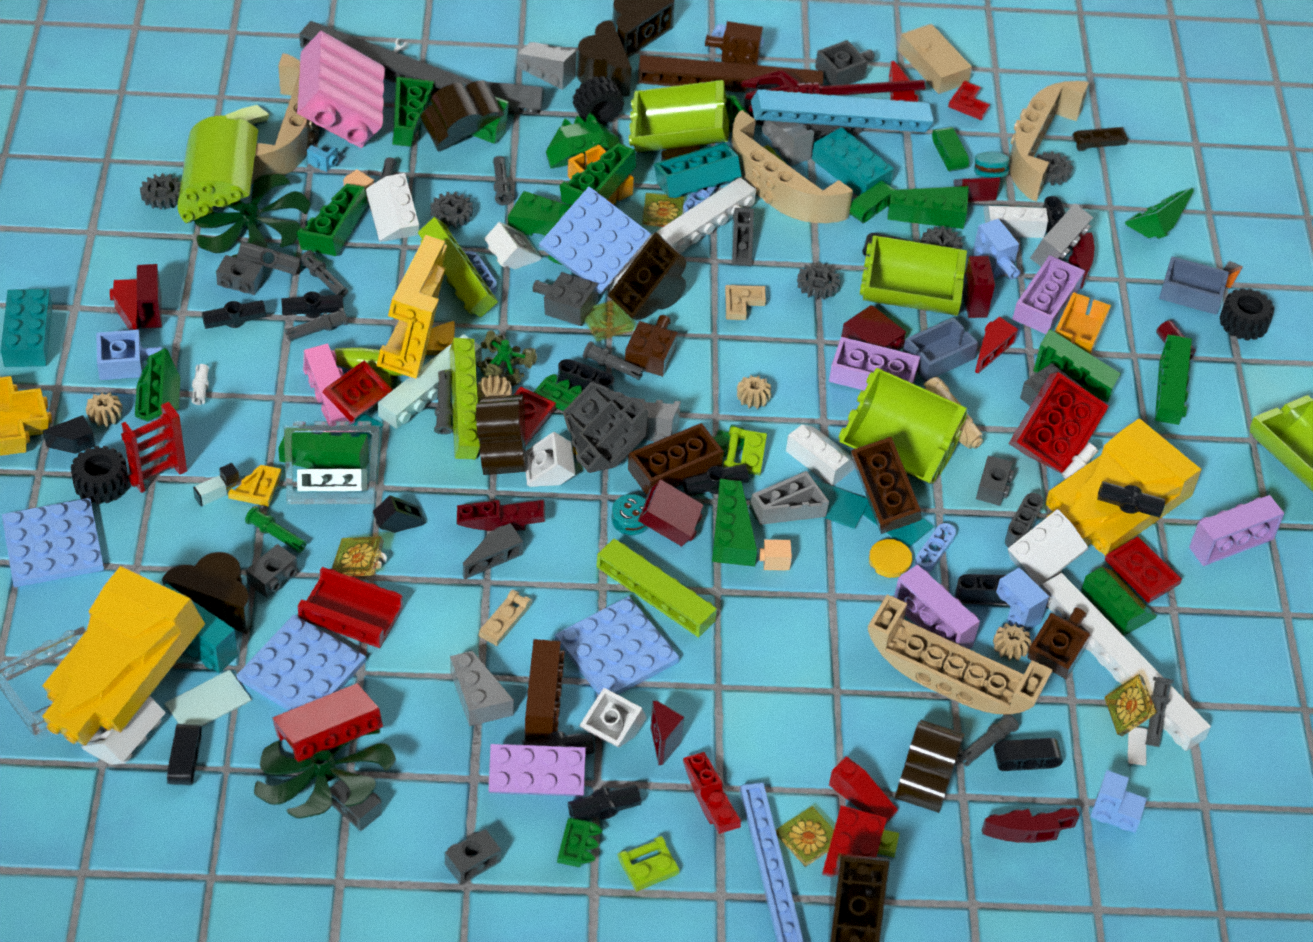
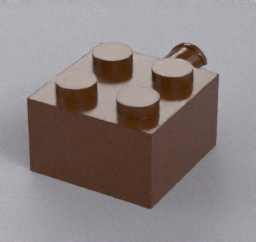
M727 21L724 36L706 35L705 46L721 48V62L758 65L763 27Z
M660 315L656 325L639 321L626 347L625 360L644 368L645 372L663 377L677 346L678 332L667 329L670 325V318L666 315Z
M1075 607L1066 621L1050 613L1030 645L1027 658L1052 669L1053 673L1067 680L1089 643L1090 634L1078 628L1087 614L1082 609Z

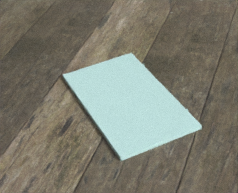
M228 670L171 699L165 705L178 724L201 725L203 727L252 700L233 673Z

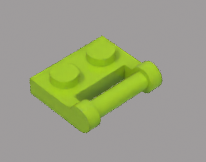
M730 427L727 459L724 461L723 468L744 464L748 474L760 476L767 434ZM738 438L745 439L741 464L735 462Z
M662 836L654 838V841L628 852L624 850L617 853L618 860L636 892L679 874L680 869L666 847ZM657 850L659 852V855L632 865L630 862Z

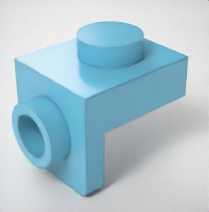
M311 145L307 149L308 164L328 172L338 162L337 148L332 147L328 152H325Z

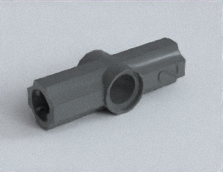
M241 241L237 254L239 259L262 264L264 267L293 275L296 274L300 258ZM267 252L274 256V261L271 264L263 261V255Z

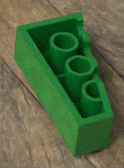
M397 77L394 93L392 145L412 146L422 122L421 114L428 108L431 101L434 81Z
M619 143L602 154L600 160L594 163L591 162L583 172L575 173L569 182L566 183L564 181L559 185L561 201L572 206L588 187L608 200L635 169V149Z
M345 184L331 198L332 202L330 204L324 205L315 218L311 217L307 221L308 225L304 229L300 228L297 231L301 250H312L317 253L337 256L368 205L365 187Z
M968 186L891 190L887 220L964 229L967 215Z
M523 191L508 214V226L524 232L525 235L532 236V233L543 234L545 237L571 206Z
M1051 329L1048 330L1040 344L1033 370L1038 373L1053 363L1083 389L1105 402H1109L1121 375L1115 369Z
M1167 335L1159 360L1154 421L1179 425L1181 418L1186 416L1187 405H1184V403H1186L1188 397V390L1186 388L1189 382L1191 338Z
M287 429L278 447L279 462L306 469H366L369 463L368 434L351 437V433H342L341 436H334L331 432L314 434L313 431Z
M720 479L712 562L755 567L757 547L742 482Z

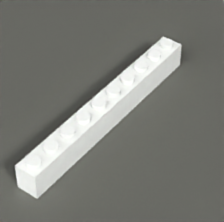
M739 177L658 230L657 233L679 253H682L686 248L696 244L701 238L711 234L713 230L733 218L734 208H750L755 203L756 189ZM647 242L607 287L609 290H612Z
M1062 573L1044 582L1041 585V589L1049 596L1046 606L1054 615L1066 621L1075 607L1082 609L1087 614L1078 627L1090 634L1086 650L1090 651L1098 659V662L1127 691L1132 686L1134 690L1136 687L1141 688L1140 692L1144 690L1146 695L1143 698L1147 697L1148 702L1145 704L1147 706L1146 712L1151 714L1152 702L1150 701V695H1153L1155 683L1153 676L1163 678L1160 673ZM1170 686L1169 698L1171 700L1169 705L1166 704L1162 729H1165L1170 734L1176 744L1187 751L1206 739L1211 726Z

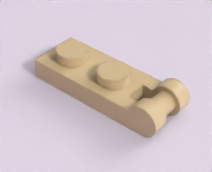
M512 589L506 600L479 630V637L498 646L532 605V599L527 596L522 597L518 591ZM517 603L519 607L516 608L513 605Z

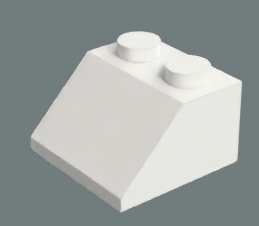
M498 222L484 238L489 245L488 249L498 257L497 261L503 267L508 266L515 270L540 261L542 258L523 232L504 223Z
M552 432L526 450L527 486L561 485L575 475L571 442L559 434Z
M603 688L579 726L619 748L636 736L647 717L642 707Z

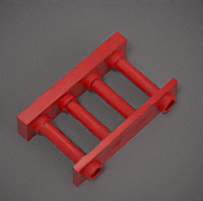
M169 402L161 405L162 415H160L159 419L133 431L126 422L122 423L123 433H121V437L125 443L130 471L128 479L133 487L136 486L141 493L145 492L143 480L168 468H175L179 475L187 472L180 416ZM164 426L161 433L137 444V438ZM166 440L165 446L139 457V452ZM168 454L167 460L142 471L141 466Z

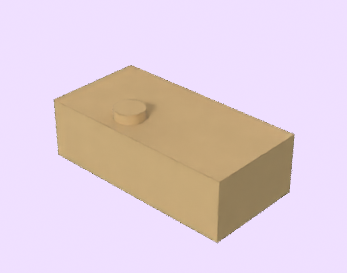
M932 24L901 34L899 52L938 94L960 87L964 81L969 82L972 66Z

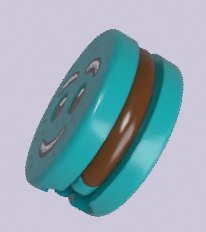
M982 152L975 156L974 173L978 176L1002 178L1009 174L1008 165L1010 158L1007 155L998 152Z
M627 494L616 499L612 506L611 515L614 528L625 535H638L645 532L649 527L640 523L638 519L646 499L636 494Z

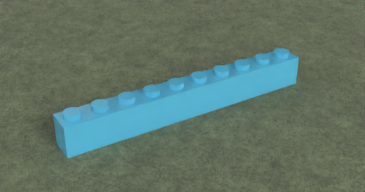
M757 90L751 100L754 120L927 132L934 122L930 104L921 102Z

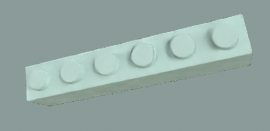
M464 334L459 337V338H468V339H470L469 337H467V336L464 335ZM474 342L477 366L478 361L482 360V347ZM451 344L425 364L416 379L409 377L378 402V416L397 429L402 424H406L417 412H421L429 402L437 399L438 372L445 370V375H447V371H450L449 351Z

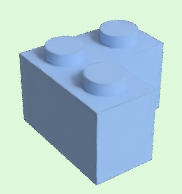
M1020 567L999 580L996 593L1001 600L1011 607L1007 618L1010 625L1012 626L1016 623L1018 628L1024 626V632H1027L1040 624L1049 596Z
M1106 770L1090 817L1102 823H1109L1120 827L1122 830L1136 833L1147 798L1125 791L1129 778Z

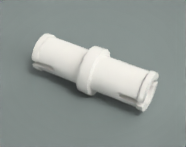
M205 364L196 365L195 379L192 381V403L196 405H201V400L202 404L205 403L206 390L209 388L207 380L209 367Z
M1088 442L1084 449L1072 458L1071 464L1061 473L1063 478L1067 479L1086 466L1092 457L1098 453L1097 448Z

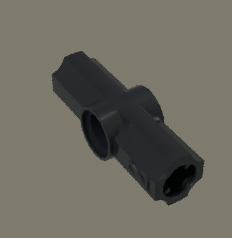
M311 291L307 292L303 297L281 298L282 315L305 314L306 317L314 319L318 318L322 313H333L339 311L341 307L344 309L343 295L321 296L319 293Z
M263 300L241 304L238 301H230L225 304L224 308L202 312L205 329L224 325L230 328H238L243 325L244 321L266 317Z
M744 464L724 469L718 466L710 467L707 473L683 478L684 492L688 496L705 492L718 494L720 479L747 483L749 482L748 470Z
M1102 481L1097 495V500L1120 506V510L1129 514L1141 512L1160 518L1165 505V499L1142 493L1139 487L1133 485L1121 487Z
M556 731L548 734L546 738L522 740V745L585 747V754H594V743L591 733L566 735L564 732Z
M636 785L612 791L609 788L598 789L589 797L568 802L570 818L582 821L594 817L609 819L615 816L618 811L641 805L640 792Z

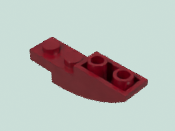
M1092 233L1081 234L1079 236L1081 239L1072 247V255L1069 256V264L1085 270L1080 289H1083L1093 263L1095 247Z
M500 500L457 505V525L472 529L493 531L497 527L511 523L516 531L526 530V524L545 522L544 500L501 505Z
M1076 807L1069 809L1061 808L1056 812H1042L1032 817L1029 809H1016L1007 814H993L985 818L981 831L983 835L1010 842L1037 843L1057 840L1060 830L1076 826L1079 813Z

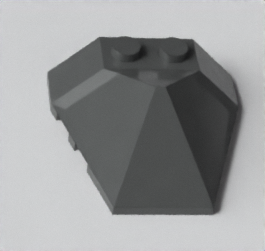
M593 382L563 411L568 431L573 439L571 440L572 445L577 452L576 458L589 473L617 467L642 441L646 434L648 410L636 398H630L620 392H614L607 387Z

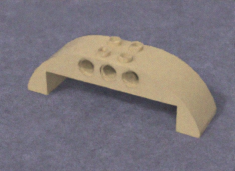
M282 53L278 68L280 94L292 96L275 145L256 144L251 184H254L255 180L262 175L283 174L285 176L299 166L306 157L310 144L314 143V131L318 130L319 127L312 121L297 114L300 61L289 54Z
M1065 81L1045 87L1031 99L1026 109H1022L1021 120L1017 119L1015 123V133L1011 139L1012 149L1009 172L1018 189L1033 201H1037L1043 189L1049 162L1034 156L1055 115L1077 121L1083 109L1089 82Z
M743 110L737 114L733 124L731 149L739 158L740 178L756 189L757 196L781 213L801 221L833 223L848 219L853 193L851 188L838 180L825 190H821L753 140L754 118Z
M888 594L886 595L870 621L867 630L881 655L903 675L963 705L987 713L1016 714L1026 711L1035 705L1053 671L1052 669L1031 660L1024 674L904 620L907 603Z

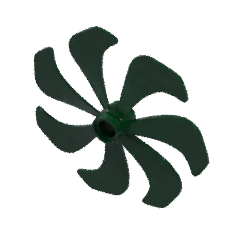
M283 174L262 175L254 182L252 203L244 204L240 199L227 205L239 212H211L194 220L195 224L201 228H216L236 222L227 231L216 237L209 238L197 235L198 247L212 253H223L234 245L245 227L249 229L248 243L268 249L267 243L258 229L261 222L272 227L282 236L280 248L289 246L296 241L298 237L297 231L301 228L300 224L291 220L261 217L260 214L285 208L297 209L307 214L311 203L301 192L294 191L287 193L259 210L257 206L271 189L290 183Z
M377 729L365 735L380 734L381 731ZM353 739L331 748L330 752L326 750L318 751L311 757V760L305 759L297 762L296 759L283 756L279 750L280 743L276 741L263 749L260 760L261 770L272 775L303 773L285 783L274 786L257 781L254 787V794L268 804H283L298 795L316 777L314 790L309 799L303 805L287 809L286 811L289 815L298 819L320 815L328 811L332 806V795L328 782L336 776L348 786L351 792L350 797L344 804L345 807L363 803L376 788V781L373 778L337 769L336 764L374 762L382 766L385 771H388L394 765L396 757L388 744L378 743L352 755L334 760V756L355 740Z

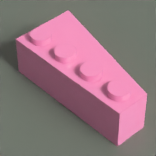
M327 343L304 350L303 372L305 375L308 374V382L310 387L314 388L317 402L323 403L321 410L329 428L332 430L353 424L355 420L351 423L322 393L328 385L343 375L342 369L337 368L335 363L337 362L334 350H330Z

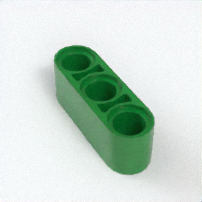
M953 127L933 130V143L947 170L951 172L967 169L969 167V157Z
M879 181L851 202L849 214L861 223L867 222L888 207L891 190L896 189L884 181Z

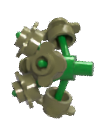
M493 330L488 331L484 341L481 342V347L489 349L491 353L498 351V354L494 358L487 357L484 361H478V368H480L485 378H488L489 375L492 377L498 375L499 378H502L503 370L499 366L502 361L506 362L505 367L508 370L503 373L504 377L511 383V386L518 385L521 382V378L524 377V373H520L519 369H513V366L519 364L525 365L526 368H531L537 361L536 350L531 347L529 349L525 348L521 354L520 347L514 346L512 348L508 340H503L501 334L497 335Z

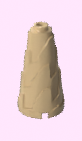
M934 377L923 384L926 390L961 405L949 391V387L939 377ZM967 414L966 421L959 429L962 431L959 442L968 449H977L983 443V436L973 423V419Z

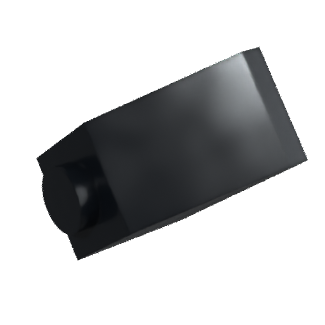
M83 415L42 430L45 445L48 448L76 454L95 446L93 431Z
M391 495L373 510L377 526L382 530L393 533L422 526L426 523L420 506Z

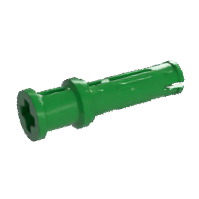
M257 506L252 507L248 511L245 523L253 524L263 534L269 533L298 553L305 549L302 545L306 546L307 541L276 523L273 516L265 515Z

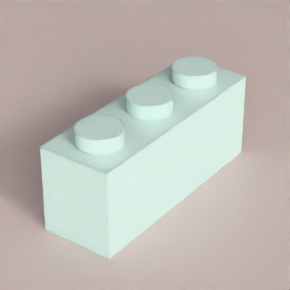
M297 469V491L367 490V469Z

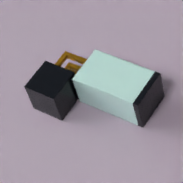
M233 463L220 467V476L193 487L194 498L201 507L226 496V490L237 486L236 482L239 481V472Z

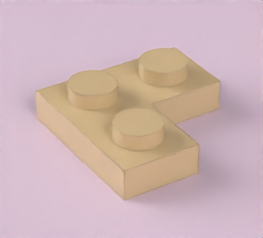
M725 285L726 320H746V306H765V286Z

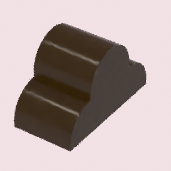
M614 0L612 21L627 58L673 29L675 0Z
M603 21L596 26L595 35L584 37L578 44L577 78L584 84L586 80H591L593 77H608L614 81L622 97L630 96L632 67L613 21Z
M479 80L467 85L461 82L452 83L438 90L431 98L432 105L421 114V120L437 151L440 152L505 114L489 84L484 80Z
M655 232L609 292L608 296L633 320L646 318L656 308L666 309L675 304L684 293L686 281L681 275L686 267V259L659 233Z
M524 395L481 398L480 402L476 404V425L483 475L526 472Z
M213 552L203 556L195 566L179 565L167 571L163 576V586L168 584L236 631L248 634L251 628L249 596L246 587L242 584L240 564L234 556L225 552Z
M921 719L917 724L895 799L939 813L965 733Z
M839 853L830 884L828 942H880L889 858Z

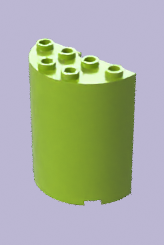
M724 80L634 91V99H631L633 111H630L632 123H629L631 133L629 135L630 146H634L635 151L639 153L728 142L729 117L725 104L727 98Z
M225 115L205 118L193 126L187 141L177 204L179 215L185 223L213 212V206L224 207L250 195L258 129L240 118L238 120L228 119Z
M873 235L872 243L867 245L866 254L870 256H866L864 267L867 269L863 270L859 294L863 296L862 301L958 315L962 299L967 250Z
M876 367L874 373L871 372L867 378L866 383L868 385L865 391L862 390L857 398L859 406L856 410L852 409L848 416L849 422L846 428L843 427L839 433V442L856 449L892 437L905 472L929 484H933L936 481L937 475H941L956 448L962 433L959 429L966 421L967 408Z
M1306 395L1286 403L1280 410L1274 408L1255 416L1250 425V433L1313 492V399Z

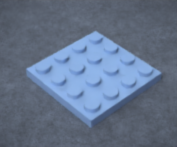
M588 187L539 243V247L578 277L598 283L597 290L602 294L648 241L651 233L592 188Z
M86 498L2 514L14 588L104 571L91 499Z
M629 596L555 634V641H561L562 650L565 651L566 655L598 695L603 688L619 695L679 663V656Z
M293 614L237 674V680L290 711L341 690L364 665L366 656Z

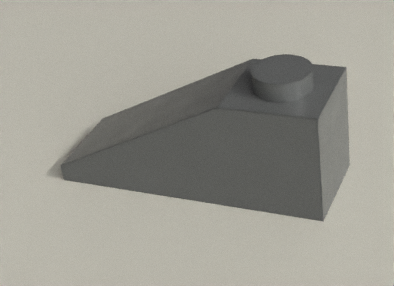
M734 208L732 265L752 266L754 209Z
M511 523L491 531L463 562L464 579L523 555V541Z

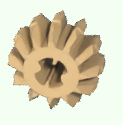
M489 375L488 378L483 377L478 382V401L486 397L512 395V386L506 380V377L499 378L498 375L496 377Z
M752 375L749 378L743 377L737 385V399L740 400L741 405L747 404L748 408L754 406L756 409L759 406L765 407L771 398V384H768L767 379H760L759 375L757 377Z
M101 392L100 395L93 394L92 399H88L86 415H88L91 423H96L98 427L102 424L107 427L109 423L115 424L116 420L121 419L123 407L118 396H113L111 392L108 394Z
M1006 623L1003 627H999L996 635H994L993 644L995 645V652H1000V658L1007 656L1010 661L1014 657L1018 661L1021 656L1025 657L1028 654L1031 645L1030 632H1024V626L1018 628L1016 623L1012 626Z

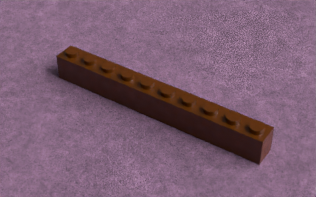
M640 55L638 83L680 86L724 80L725 91L746 93L747 87L741 86L742 81L778 70L785 71L799 83L813 84V82H818L820 86H823V71Z

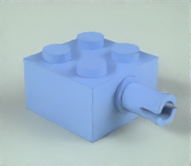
M999 218L980 224L976 234L973 255L989 256L993 278L1007 274L1013 280V277L1015 279L1020 274L1019 269L1014 265L1019 247L1016 239Z
M139 330L96 333L100 380L140 377L142 363L147 361L150 355L162 350V347L142 348Z

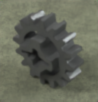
M1045 151L1043 155L1037 154L1036 158L1049 162L1044 184L1049 182L1051 186L1054 183L1061 185L1062 181L1066 183L1071 178L1073 166L1071 165V160L1066 161L1067 156L1061 157L1059 152L1054 154L1053 151L1050 154H1047Z
M164 173L159 177L154 174V178L147 177V182H142V187H140L141 199L145 201L146 206L151 204L153 209L156 206H159L160 210H162L163 206L169 209L170 204L177 205L181 182H179L178 177L172 179V174H169L167 177H165Z
M447 192L445 196L439 194V198H434V202L431 203V216L446 224L447 228L450 225L457 228V224L463 226L464 221H470V217L473 216V204L470 203V198L464 199V194L460 196L457 195V192H454L453 195Z
M934 226L933 230L928 228L927 233L923 232L920 243L956 249H962L963 246L961 242L962 237H957L958 232L952 233V228L946 230L944 226L941 229H938L937 226Z
M813 262L811 267L805 265L804 269H800L797 276V287L801 288V293L807 292V297L813 295L817 300L818 296H821L824 300L826 295L832 297L833 293H837L840 285V275L835 274V268L830 270V265L824 267L821 262L819 265H815Z

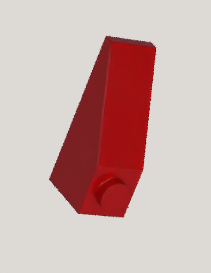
M891 61L889 82L910 81L897 63ZM915 90L890 92V100L918 102V95L915 94Z
M137 279L114 280L113 288H110V301L114 300L115 309L129 330H139Z
M998 317L993 322L990 321L986 325L975 370L977 374L1015 343L1018 332L1016 327L1001 317Z
M847 756L832 770L829 786L860 810L887 818L885 825L898 812V809L869 774Z

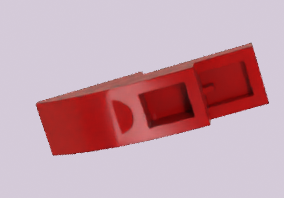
M705 752L684 757L683 763L688 778L709 824H713L719 834L740 828L741 820L724 793L722 781Z

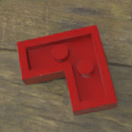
M964 81L949 101L948 107L982 121L989 111L990 104L976 99L981 87Z

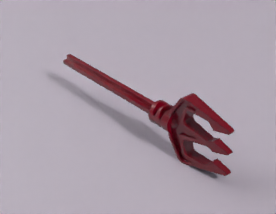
M783 70L747 79L741 83L742 87L756 88L759 84H779L780 87L767 91L800 92L819 95H851L925 90V80L820 86L818 82L805 84L799 83ZM756 91L746 93L745 98L752 99ZM751 105V106L749 107V111H752V112H753L752 105Z

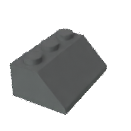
M487 82L495 97L509 102L508 111L518 112L519 108L526 109V113L537 114V110L542 111L545 90L543 87Z

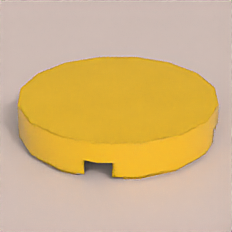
M884 539L872 546L869 552V564L879 575L887 578H897L910 569L912 553L902 542L894 539Z

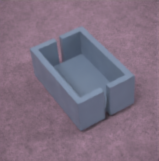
M1171 256L1159 299L1217 315L1229 272Z
M952 317L906 338L903 352L920 356L917 372L925 381H928L973 360L978 342L968 331L964 332L965 328Z

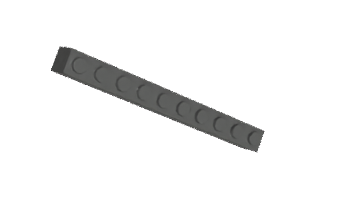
M310 21L299 33L300 47L304 49L320 31L325 32L383 65L384 79L396 83L397 77L434 81L432 96L449 84L461 82L467 85L473 82L472 80Z

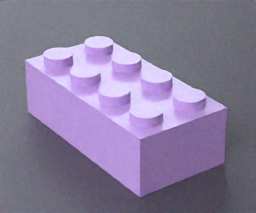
M1049 255L1017 301L1013 320L1047 334L1048 330L1054 328L1064 313L1073 292L1077 293L1080 289L1085 270Z
M841 337L831 366L829 382L865 391L868 385L866 383L867 378L871 372L874 373L877 367L914 384L920 356Z
M1268 495L1263 498L1258 497L1246 504H1239L1228 511L1223 510L1209 518L1204 517L1197 524L1189 548L1203 566L1274 540L1284 512L1273 498Z
M918 564L898 577L894 598L907 603L905 616L915 625L967 649L973 647L980 620L974 613L966 609L960 600L954 598L943 585L935 581Z
M491 744L489 794L583 797L585 747Z

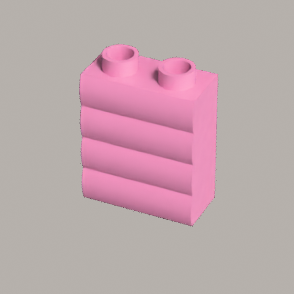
M320 31L301 51L297 114L347 140L349 143L362 148L378 132L383 124L384 66L325 32Z

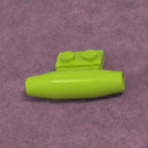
M353 347L335 348L334 350L337 357V362H335L337 366L351 370L365 360L390 388L392 387L390 376H406L377 366L380 352L378 349Z

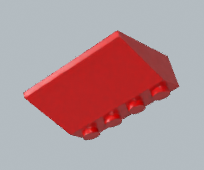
M1052 373L1048 376L1008 444L1026 456L1062 473L1071 464L1072 458L1084 449L1109 406L1061 373Z

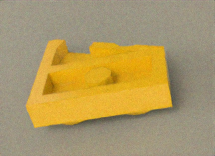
M455 321L432 328L425 355H438L452 344L453 338H455Z
M265 465L258 466L251 475L241 480L242 484L235 490H229L228 498L269 507L282 475L281 469Z

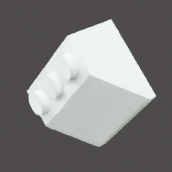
M405 173L385 176L366 188L365 191L379 242L418 235L419 222Z
M984 206L983 208L985 223L999 218L1013 237L1044 238L1048 224L1046 208Z
M802 424L788 435L786 452L829 485L834 486L855 469L852 455L815 427Z
M1057 509L1007 550L1013 563L1018 568L1020 567L1041 587L1044 582L1050 580L1088 550V546L1072 523Z
M149 696L121 733L114 729L109 731L101 726L88 744L81 747L110 765L124 764L132 757V751L146 741V735L150 730H154L161 723L160 719L165 712Z

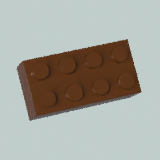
M700 423L630 452L628 470L645 494L648 495L650 488L659 479L675 488L683 484V478L707 473V470L713 466L722 468L724 451L705 426Z
M892 437L851 450L853 464L880 533L883 534L921 521L920 507Z
M533 639L525 713V740L546 738L548 734L558 731L565 651L560 650L561 641Z

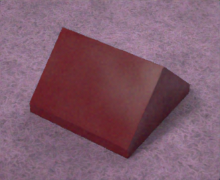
M1000 177L955 179L953 184L954 187L968 186V202L996 201Z
M653 701L650 729L658 765H663L681 744L684 716L659 701Z

